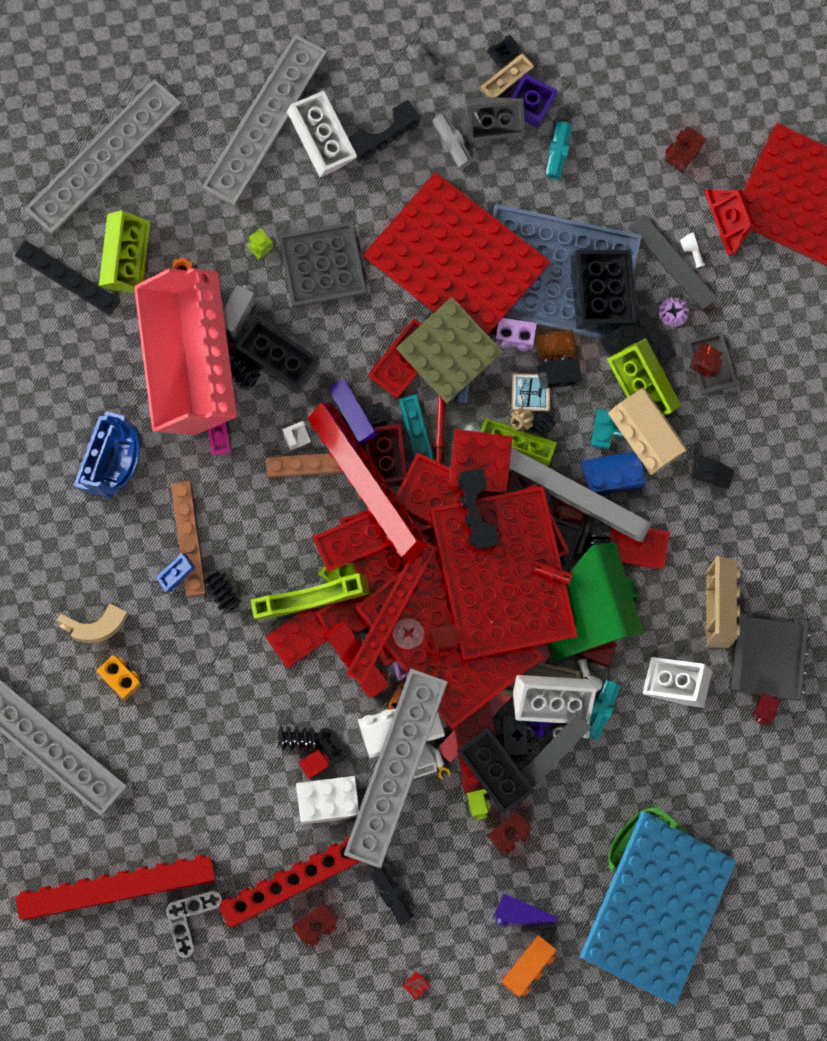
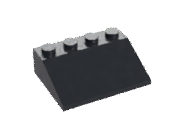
M576 250L571 256L576 330L636 324L637 314L631 250Z

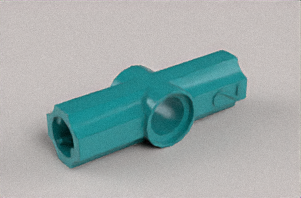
M557 122L545 172V176L549 179H561L572 132V125L567 122Z
M605 681L599 698L596 699L593 705L589 725L592 726L589 729V738L599 740L604 726L612 714L613 705L621 686L612 681Z

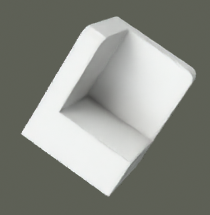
M304 421L282 429L290 451L311 442Z

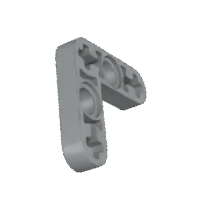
M211 891L172 902L167 906L166 914L177 954L181 958H190L194 953V945L186 918L218 909V906L222 905V897L218 892ZM212 895L215 898H219L215 906L212 903L206 904L207 908L203 909V903L200 898L205 897L204 901L210 900ZM193 900L200 903V908L197 911L189 909V903ZM185 902L188 914L184 915V910L179 911L178 916L170 914L173 906H176L178 909L183 908L181 903ZM177 925L185 926L186 932L184 935L178 936L175 934V927ZM188 936L189 940H185L187 947H191V950H188V954L185 955L183 952H180V949L183 947L181 941L177 943L176 940L184 939Z

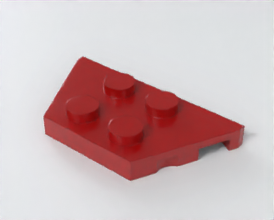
M704 190L728 256H733L755 225L743 191Z

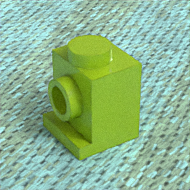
M260 228L249 237L247 247L259 260L273 249V242Z
M485 789L467 793L466 795L472 818H477V820L489 818L488 809H490L488 798H484V795L487 794Z

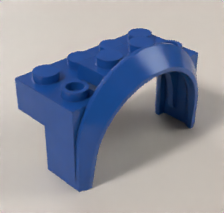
M106 411L104 416H99L73 485L79 491L112 499L114 493L120 491L135 473L140 455L138 428L124 415ZM121 441V442L129 443L130 446H129V445H125V444H121V443H117V442ZM113 446H114V452H113V456H112L111 462H110V464H109V466H108L106 472L104 473L106 464H107V462H108L109 456H110L111 451H112V448H113Z

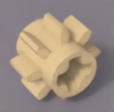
M521 407L511 413L512 418L510 422L514 429H520L521 432H524L533 426L534 417L531 411L524 410Z

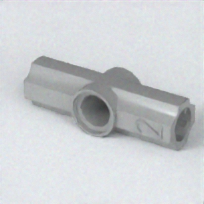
M446 113L436 116L432 123L441 137L440 140L445 151L450 153L458 169L467 167L473 162V159L464 145L461 133L455 130Z

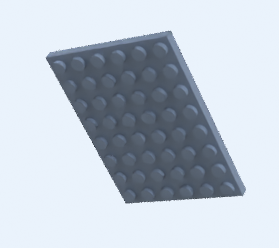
M495 204L493 217L551 261L547 269L504 318L537 323L536 326L602 339L619 326L576 330L571 256L576 250H631L634 275L642 235Z

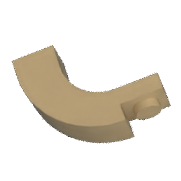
M109 603L104 615L94 623L82 624L63 614H60L57 621L60 624V628L69 633L71 630L73 631L71 634L73 640L82 643H97L116 634L123 626L128 614L126 611Z

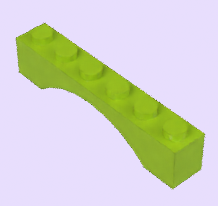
M358 573L303 590L252 599L251 605L254 619L266 620L369 595L370 592L366 575Z

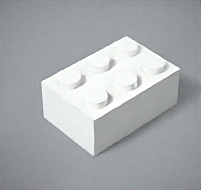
M355 776L296 783L301 825L357 818L359 807Z

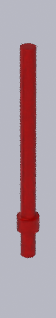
M438 395L436 440H434V448L436 449V461L442 464L443 451L446 448V440H444L445 401Z

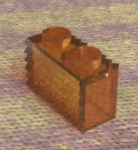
M572 329L536 335L534 338L538 362L549 358L554 360L556 358L571 357L572 359L573 355H576L577 350Z

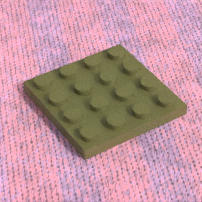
M453 297L444 303L396 348L446 404L450 403L503 354L501 349Z

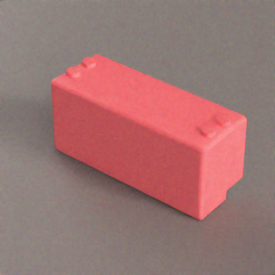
M195 268L187 271L167 269L137 284L134 290L152 431L197 435L236 418L237 410L218 272Z

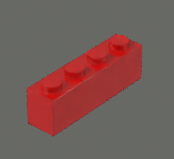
M340 621L323 635L347 669H349L363 641L360 638L356 639L354 636L356 631L350 623L346 624ZM375 661L363 684L356 681L370 699L389 686L386 681L388 677L382 669L379 671L375 666L377 661Z

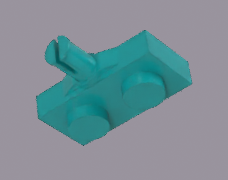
M597 409L590 446L609 450L613 436L624 437L621 431L615 428V423L608 414L610 411Z

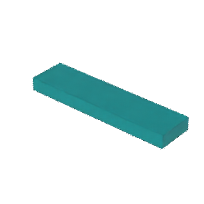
M417 394L399 398L398 401L413 457L415 458L418 452L434 460Z

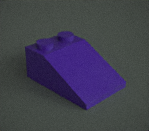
M503 894L492 919L496 920L495 924L506 928L507 925L510 927L554 925L558 917Z

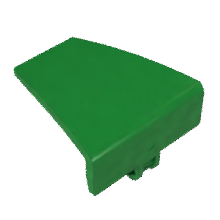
M605 543L591 546L570 571L573 575L570 584H566L577 638L548 643L553 661H558L622 638L644 634L634 600L640 596L634 586L635 580L626 578L616 544Z

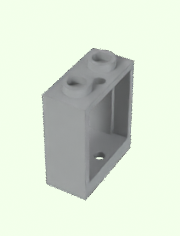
M245 285L242 287L236 286L223 310L227 339L234 343L255 305L253 290Z

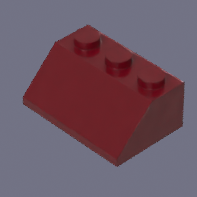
M402 425L373 427L377 435L365 442V451L390 487L401 486L408 472Z

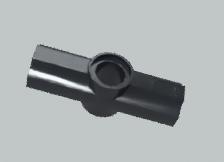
M385 865L370 874L371 878L378 887L386 906L390 907L399 924L402 925L414 918V913L405 901L402 890L393 881Z

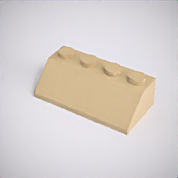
M645 388L626 398L608 412L651 475L666 468L688 450Z

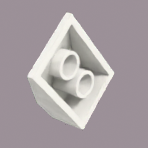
M651 657L643 694L686 706L704 708L712 670L705 664Z

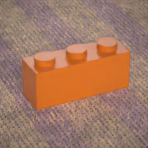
M538 935L500 983L518 998L521 995L525 997L532 988L529 984L533 979L538 981L544 973L542 968L545 964L550 965L557 957L554 954L556 949Z

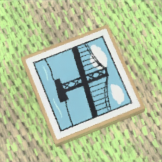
M512 373L511 412L521 407L524 410L535 413L550 411V388H540L538 374Z

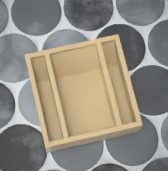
M720 556L714 558L706 572V647L730 648L735 639H737V636L740 635V624H737V617L740 616V605H737V597H740V586H737V578H740V567H737V561Z

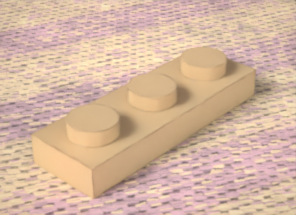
M522 53L480 86V90L486 97L499 98L520 81L524 74L530 73L534 69V65Z

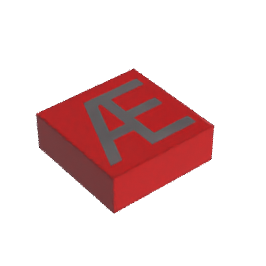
M418 972L414 973L402 985L415 1000L430 987Z

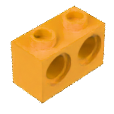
M112 655L96 671L125 701L141 686L139 682L141 678L134 670L130 672L125 667L127 663L120 656L116 658ZM113 665L119 667L116 674L108 672L109 668ZM125 679L132 681V685L129 688L122 687V682Z

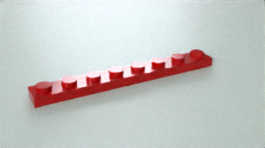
M428 543L414 559H408L346 673L348 677L361 684L365 682L437 549L435 546Z

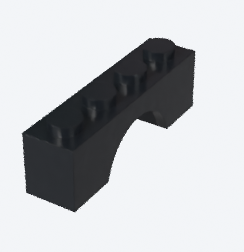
M408 99L392 109L393 122L386 131L372 134L361 129L348 137L357 155L356 160L358 162L362 160L367 161L373 156L374 152L384 150L388 147V143L393 140L398 141L404 136V133L409 130L413 131L419 126L420 115Z
M479 468L460 472L459 478H456L458 489H462L463 497H460L462 508H466L467 516H464L466 527H470L471 535H468L470 547L473 546L474 551L497 547L499 541L495 525L482 520L476 511V499L487 488L484 469Z

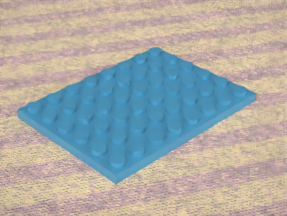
M642 811L579 958L676 1006L736 860L677 828H671L666 822Z

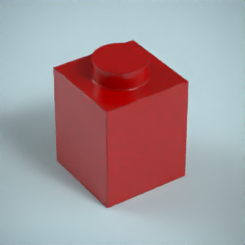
M317 750L301 760L299 766L310 781L329 769L328 763L330 760L325 752L320 753Z

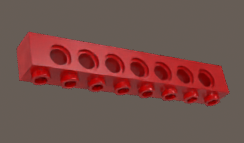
M350 836L344 839L345 842L340 845L334 843L328 846V851L322 854L317 852L309 856V861L305 863L299 861L292 865L293 869L287 872L281 870L274 874L275 878L269 881L264 879L256 883V888L252 890L246 888L239 892L240 896L234 899L228 897L221 901L222 905L218 907L229 929L361 863L362 861L351 857L344 858L341 855V851L347 847ZM332 857L335 860V864L332 867H326L323 863L325 858ZM309 866H314L317 868V873L314 876H309L306 874V869ZM297 875L300 878L299 883L291 885L288 882L290 876ZM274 884L281 885L282 891L279 894L271 892V887ZM256 893H262L264 900L261 903H255L253 896ZM244 902L247 905L244 912H237L235 909L237 903Z

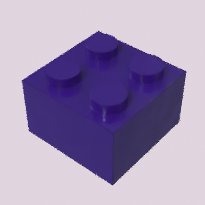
M524 74L511 98L523 99L524 122L539 129L556 99L558 90Z

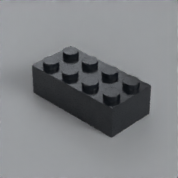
M258 317L235 347L236 353H239V356L297 395L320 365L319 358Z
M487 727L457 750L458 754L503 814L536 791L490 727Z

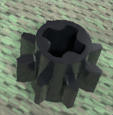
M549 410L546 414L541 411L533 420L536 424L534 429L540 434L543 431L548 434L556 424L553 420L555 415Z

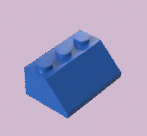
M634 451L580 461L585 487L600 496L641 489L646 484L642 463Z

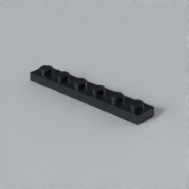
M26 240L15 254L17 259L108 316L111 315L120 302L119 298Z

